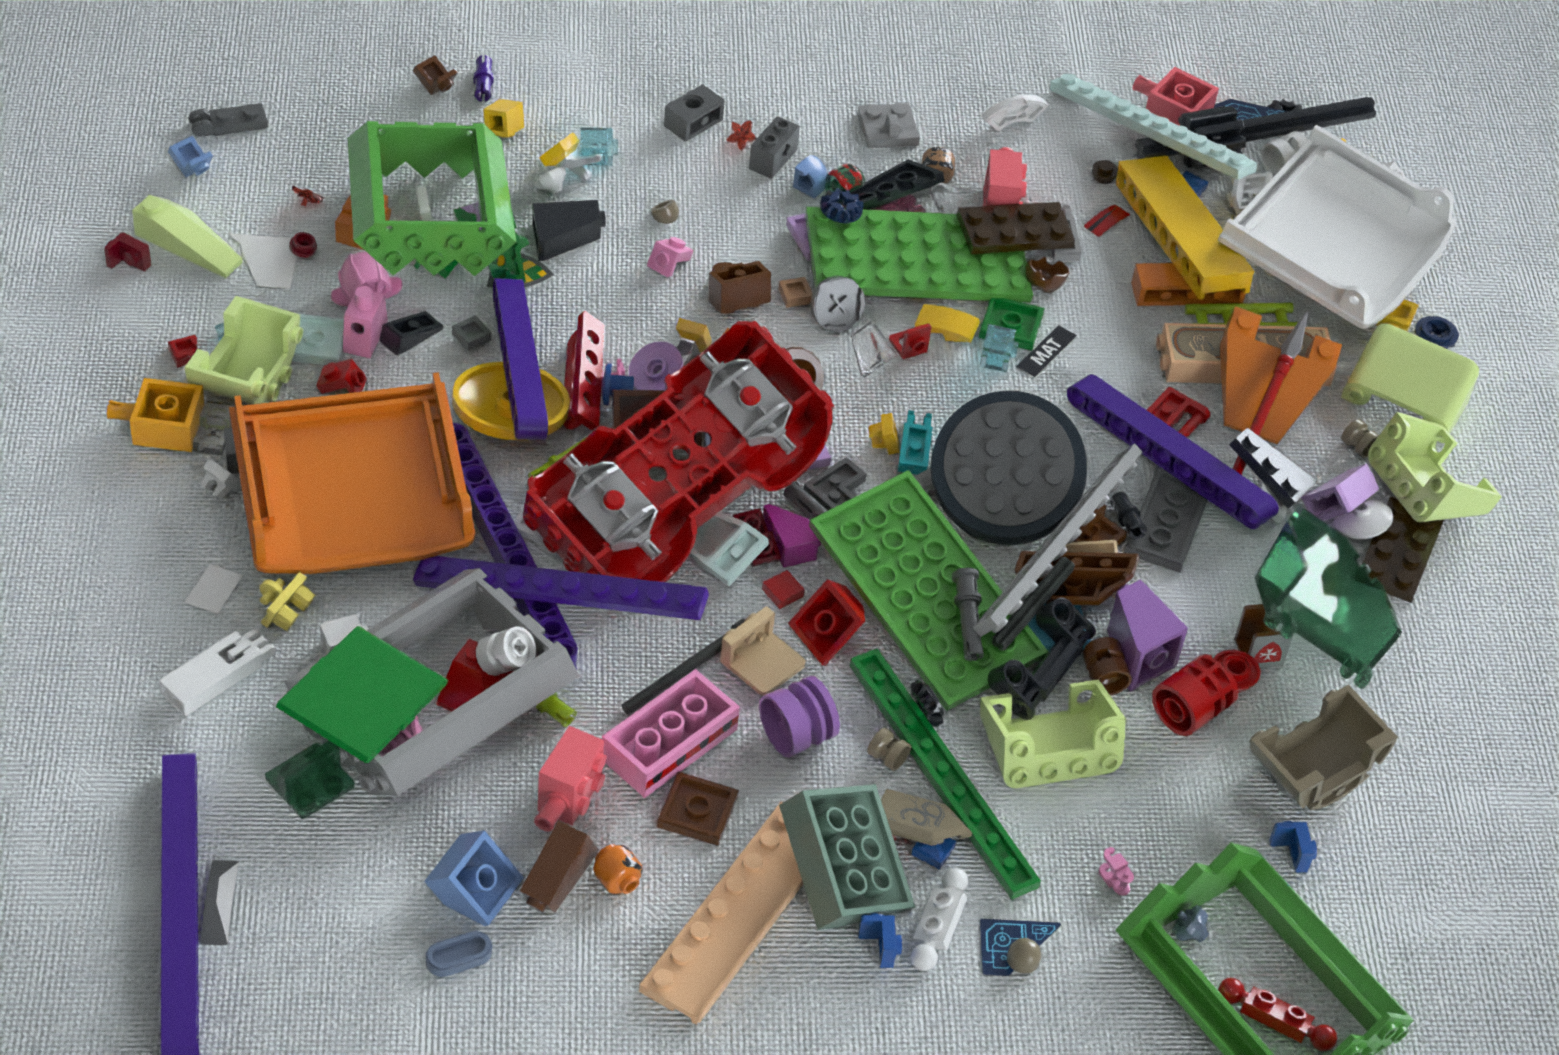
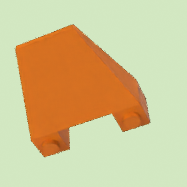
M1235 306L1227 321L1220 343L1224 426L1243 432L1246 428L1250 429L1272 379L1277 358L1281 355V349L1255 340L1262 316ZM1315 335L1307 348L1305 357L1300 355L1295 357L1294 364L1286 378H1284L1259 435L1260 438L1274 444H1278L1331 376L1336 367L1342 344Z

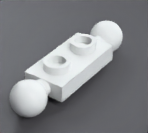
M951 868L947 870L942 877L944 889L933 888L913 936L916 947L911 953V962L918 970L928 971L932 969L938 960L935 949L947 950L967 900L964 890L968 886V876L962 869Z

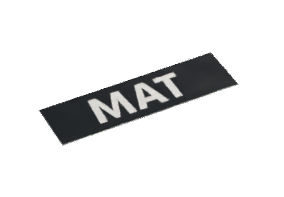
M1058 325L1016 367L1036 377L1077 335Z

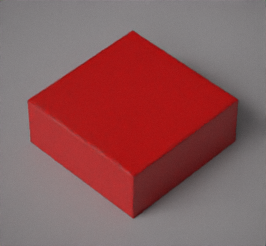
M788 570L763 581L762 584L764 593L779 609L804 597L805 589Z

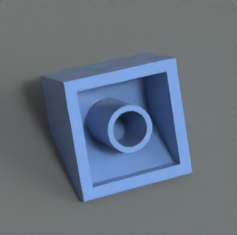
M482 830L460 834L424 882L445 906L483 926H488L524 877L486 831Z

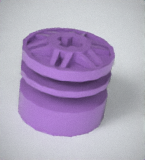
M807 676L800 682L791 683L788 690L780 688L762 696L759 701V713L764 731L771 744L783 757L790 758L807 750L811 744L819 745L824 740H830L839 734L840 721L835 702L825 685L815 676Z

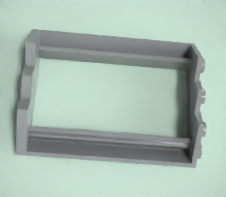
M480 568L462 571L367 631L401 651L472 606L483 630L498 629L501 632L516 626L526 629L532 635L536 644L535 658L382 757L377 754L370 763H364L329 741L331 745L330 753L335 761L342 766H355L359 773L358 780L360 785L370 794L400 795L580 677L566 648L558 641L552 643L543 635L545 634V629L529 614L523 616L514 608L516 607V602L500 587L495 590L483 579L487 575ZM318 661L311 664L302 671L298 672L289 679L285 680L284 683L288 688L287 692L291 690L310 671V668L313 665H315ZM303 725L305 730L310 735H313V737H323L318 733L314 732L313 730H311L310 728Z

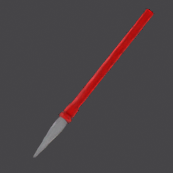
M1308 312L1303 314L1281 345V355L1277 358L1272 379L1250 427V430L1258 436L1261 433L1284 378H1286L1290 368L1293 366L1295 357L1301 351ZM1238 455L1232 469L1242 475L1247 464Z

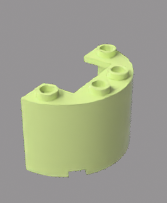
M235 296L223 313L224 336L210 356L207 351L196 350L185 366L187 381L189 384L203 385V390L234 399V396L240 395L241 401L249 404L274 402L279 395L282 384L288 383L291 377L292 368L290 365L296 345L300 343L303 336V328L300 327V314Z

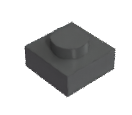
M476 315L452 326V335L467 351L492 340V332Z

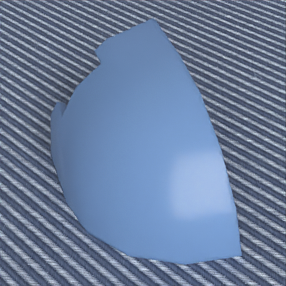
M809 155L795 167L793 187L815 199L828 185V173L825 165L815 155Z

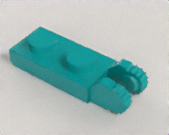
M908 410L907 421L904 422L897 472L904 473L909 470L912 474L918 475L928 468L933 430L931 426L932 413H926L923 425L914 424L915 411Z

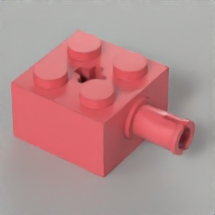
M1174 67L1158 84L1139 75L1132 88L1134 91L1148 96L1146 109L1157 116L1167 118L1170 122L1179 126L1178 119L1182 114L1214 108L1219 90L1218 87L1177 67Z
M1002 147L999 150L990 149L983 187V206L1023 204L1020 200L1025 198L1027 182L1022 180L1026 178L1027 164L1022 163V152H1014L1008 147Z
M572 726L567 728L539 771V813L534 818V823L538 828L550 832L553 830L557 820L573 826L579 815H585L590 805V797L594 791L598 793L601 790L605 781V775L602 774L607 758L604 755V740Z

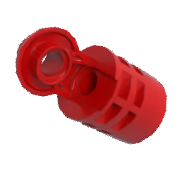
M1235 649L1224 650L1217 653L1214 658H1212V655L1202 654L1158 684L1152 691V703L1161 721L1171 731L1178 735L1190 736L1226 708L1233 705L1238 699V693L1252 688L1260 679L1261 670L1257 661L1243 651Z

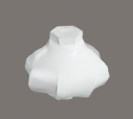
M547 166L542 167L545 174L534 181V185L538 189L551 192L553 195L563 191L562 183L566 176L565 168L561 166L549 171Z

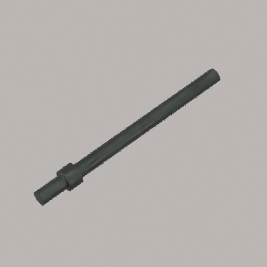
M741 619L733 624L731 629H736L745 622V619ZM723 636L621 705L623 711L628 715L720 653Z

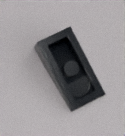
M423 311L384 323L379 340L392 353L399 355L440 332L444 326L428 312Z

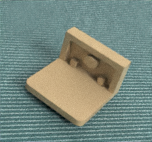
M767 606L757 613L750 614L745 622L736 629L727 631L721 641L720 662L761 696L773 692L805 667L806 662L800 654L773 633L775 613Z

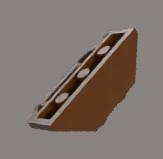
M1036 551L1020 552L1014 569L1015 575L1019 573ZM1065 552L1058 560L1052 561L1050 564L1054 567L1062 557H1066L1074 563V570L1045 604L1058 598H1065L1072 605L1099 606L1110 599L1134 577L1139 554ZM1044 577L1038 578L1036 583L1039 584Z

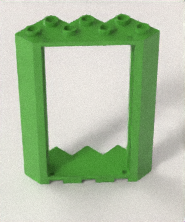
M367 121L347 138L353 241L393 276L413 259L417 260L433 276L454 259L475 276L516 243L502 140L484 123H472L473 126H456V123L434 122V125H417V122L379 124L378 121ZM405 161L424 178L443 162L452 168L462 179L474 170L480 222L385 221L382 175L387 177Z
M1231 842L1209 866L1195 862L1173 886L1159 883L1115 929L1223 1055H1274V1053L1163 927L1178 919V912H1185L1196 905L1201 906L1234 886L1367 1031L1363 1036L1350 1034L1331 1055H1375L1390 1044L1400 1042L1409 1033L1408 1027L1414 1021L1254 848Z

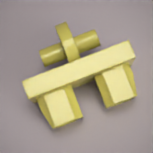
M299 572L284 590L282 587L285 585V582L281 578H278L275 582L269 579L262 582L259 587L263 595L260 598V602L263 605H267L269 602L272 603L266 611V616L260 622L262 625L268 628L274 623L288 631L299 616V614L288 607L289 603H293L302 611L307 609L316 595L303 585L307 579L305 575Z

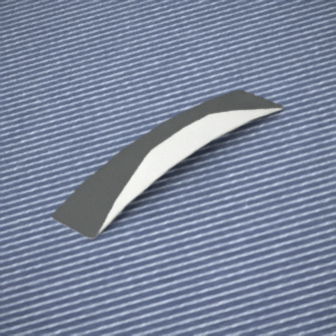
M212 861L200 939L202 945L228 944L239 861Z

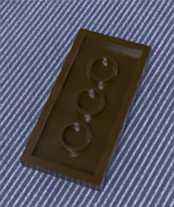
M1060 202L958 208L956 214L971 254L1073 248L1075 238Z
M1390 496L1387 506L1392 510L1393 522L1384 533L1372 538L1355 582L1412 603L1444 520L1417 522L1398 499Z

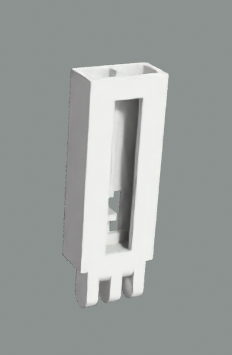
M252 629L243 636L235 631L159 680L160 693L186 717L261 668V663L275 654L276 647L268 644V640L264 636L260 637L261 634L256 629Z

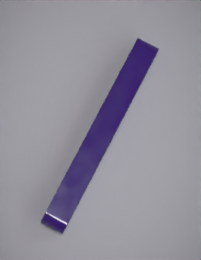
M494 278L493 304L515 439L546 440L548 416L523 279Z
M1089 374L1068 387L1067 398L1076 409L1128 445L1136 444L1142 451V455L1246 527L1257 529L1278 514V504L1270 494L1096 375Z

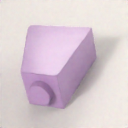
M1366 463L1343 472L1302 496L1301 499L1313 523H1317L1351 512L1377 492L1379 487Z

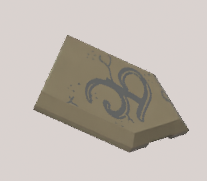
M886 789L881 798L892 835L931 846L944 843V839L957 836L959 840L972 837V832L946 804L891 789Z

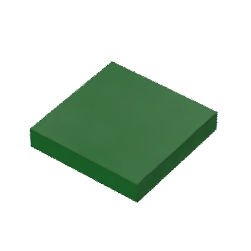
M992 298L989 301L978 338L1032 351L1045 308L1005 298Z

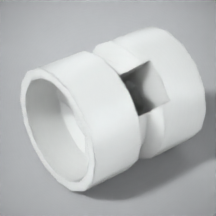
M1293 131L1265 144L1262 147L1261 158L1266 169L1276 175L1307 142V138L1301 132Z
M517 626L483 637L476 648L478 664L484 672L493 676L519 669L533 660L536 655L534 638L526 629Z

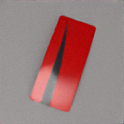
M1114 204L1094 216L1084 227L1100 237L1113 225L1130 216V214Z

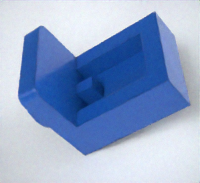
M1284 821L1274 825L1269 839L1270 846H1289L1295 873L1308 872L1312 860L1316 859L1317 845L1315 840H1311L1307 822Z
M878 913L861 916L858 938L878 939L880 968H893L896 955H901L902 936L896 935L895 916Z

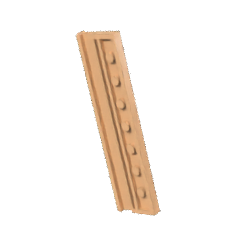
M779 805L639 985L640 993L671 1011L675 1009L690 1017L691 1022L696 1025L702 1021L803 885Z

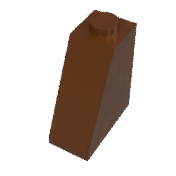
M558 820L520 889V892L527 898L525 904L541 913L544 912L545 908L554 913L557 911L599 851L586 833Z

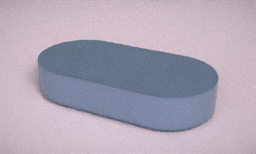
M471 931L436 942L426 952V967L433 975L446 977L481 966L491 958L492 941L483 932Z

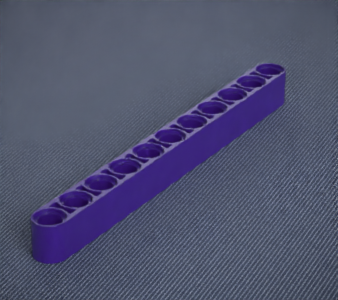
M453 423L466 490L471 500L472 518L494 562L537 567L467 429L459 423ZM513 598L519 612L523 616L529 614L545 629V634L543 635L552 643L558 641L566 648L577 670L578 647L556 603Z
M196 753L162 755L161 1055H199L198 790Z

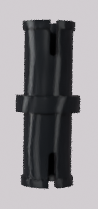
M1117 492L1112 495L1114 500L1110 499V504L1117 513L1116 517L1120 525L1126 528L1132 539L1138 540L1146 535L1144 532H1147V527L1140 518L1139 509L1131 504L1126 493Z

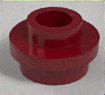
M299 232L291 238L289 249L298 257L308 258L316 253L317 243L314 236L310 233Z

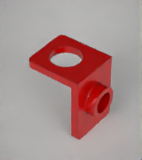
M927 323L890 335L889 341L903 360L927 353L932 327ZM904 338L903 346H902V345L899 343V340Z

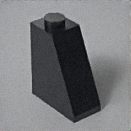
M598 200L532 204V227L538 261H545L600 239L601 227L606 226L605 211H600Z

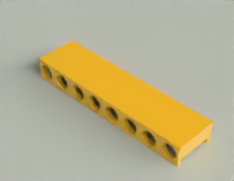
M1168 156L1119 161L1116 186L1199 300L1204 299L1205 293L1241 289L1244 294L1250 293L1254 274L1253 268L1244 256L1217 241L1223 231L1222 227ZM1134 188L1136 191V199L1134 197ZM1155 216H1156V221H1157V227L1155 226V222H1154ZM1176 245L1178 248V257L1176 254ZM1198 275L1200 277V287L1198 285Z

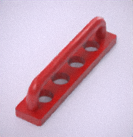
M583 311L578 315L577 330L570 336L566 347L564 387L568 392L570 403L568 416L563 426L568 430H574L582 424L590 430H594L599 426L605 325L587 311ZM584 397L588 400L590 405L586 403Z

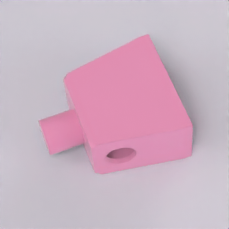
M360 286L355 290L344 315V353L371 358L379 341L382 326L388 322L385 296L382 293L373 292L368 286Z

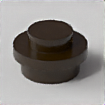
M1101 160L1093 164L1092 173L1097 182L1109 184L1117 177L1118 167L1111 161Z

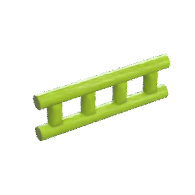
M1292 302L1185 304V315L1196 316L1197 323L1191 324L1226 325L1235 306L1259 315L1275 314L1277 322H1262L1261 320L1260 326H1296L1298 323L1289 322L1286 313H1293L1294 306ZM1222 314L1224 323H1209L1207 315Z

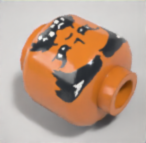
M610 844L601 849L596 855L593 871L609 893L628 894L638 887L643 868L627 846Z

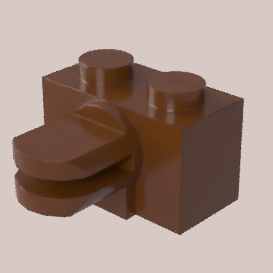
M760 261L746 264L742 262L732 264L731 262L717 263L712 266V272H709V302L721 314H730L736 310L748 307L756 308L761 304L771 302V272Z

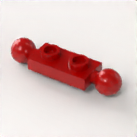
M1232 977L1224 979L1218 986V991L1230 1005L1243 1004L1240 1010L1241 1013L1299 1043H1302L1306 1036L1310 1038L1313 1047L1321 1052L1330 1051L1337 1044V1033L1331 1026L1325 1024L1312 1025L1314 1016L1306 1013L1299 1006L1291 1005L1275 997L1273 993L1267 990H1261L1253 986L1249 993L1245 991L1244 985L1240 980Z

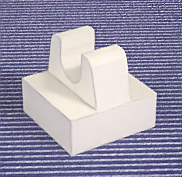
M209 458L203 466V469L207 472L201 482V486L209 491L214 484H217V488L212 494L222 499L232 489L237 492L241 487L240 479Z

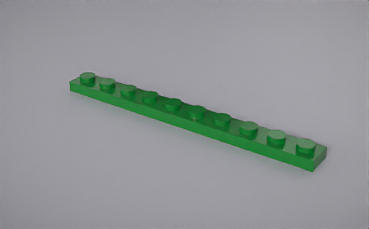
M878 648L850 658V668L899 739L906 741L912 746L911 756L942 801L972 832V837H969L970 841L1010 899L1013 900L1038 889L1041 883L1040 878Z

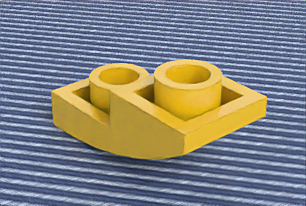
M923 304L914 325L917 327L929 323L932 327L931 333H942L946 341L971 343L980 321L979 318L959 310Z

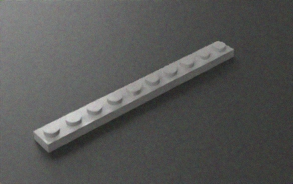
M1136 444L1128 447L1112 460L1073 509L973 626V629L980 637L991 630L997 633L1007 624L1006 616L1013 614L1022 606L1021 598L1028 596L1038 586L1036 580L1049 573L1053 568L1050 563L1058 560L1067 551L1065 545L1073 542L1082 533L1079 528L1087 525L1096 516L1093 511L1101 508L1110 499L1107 494L1120 487L1124 482L1122 476L1128 475L1136 468L1137 463L1135 461L1142 453Z

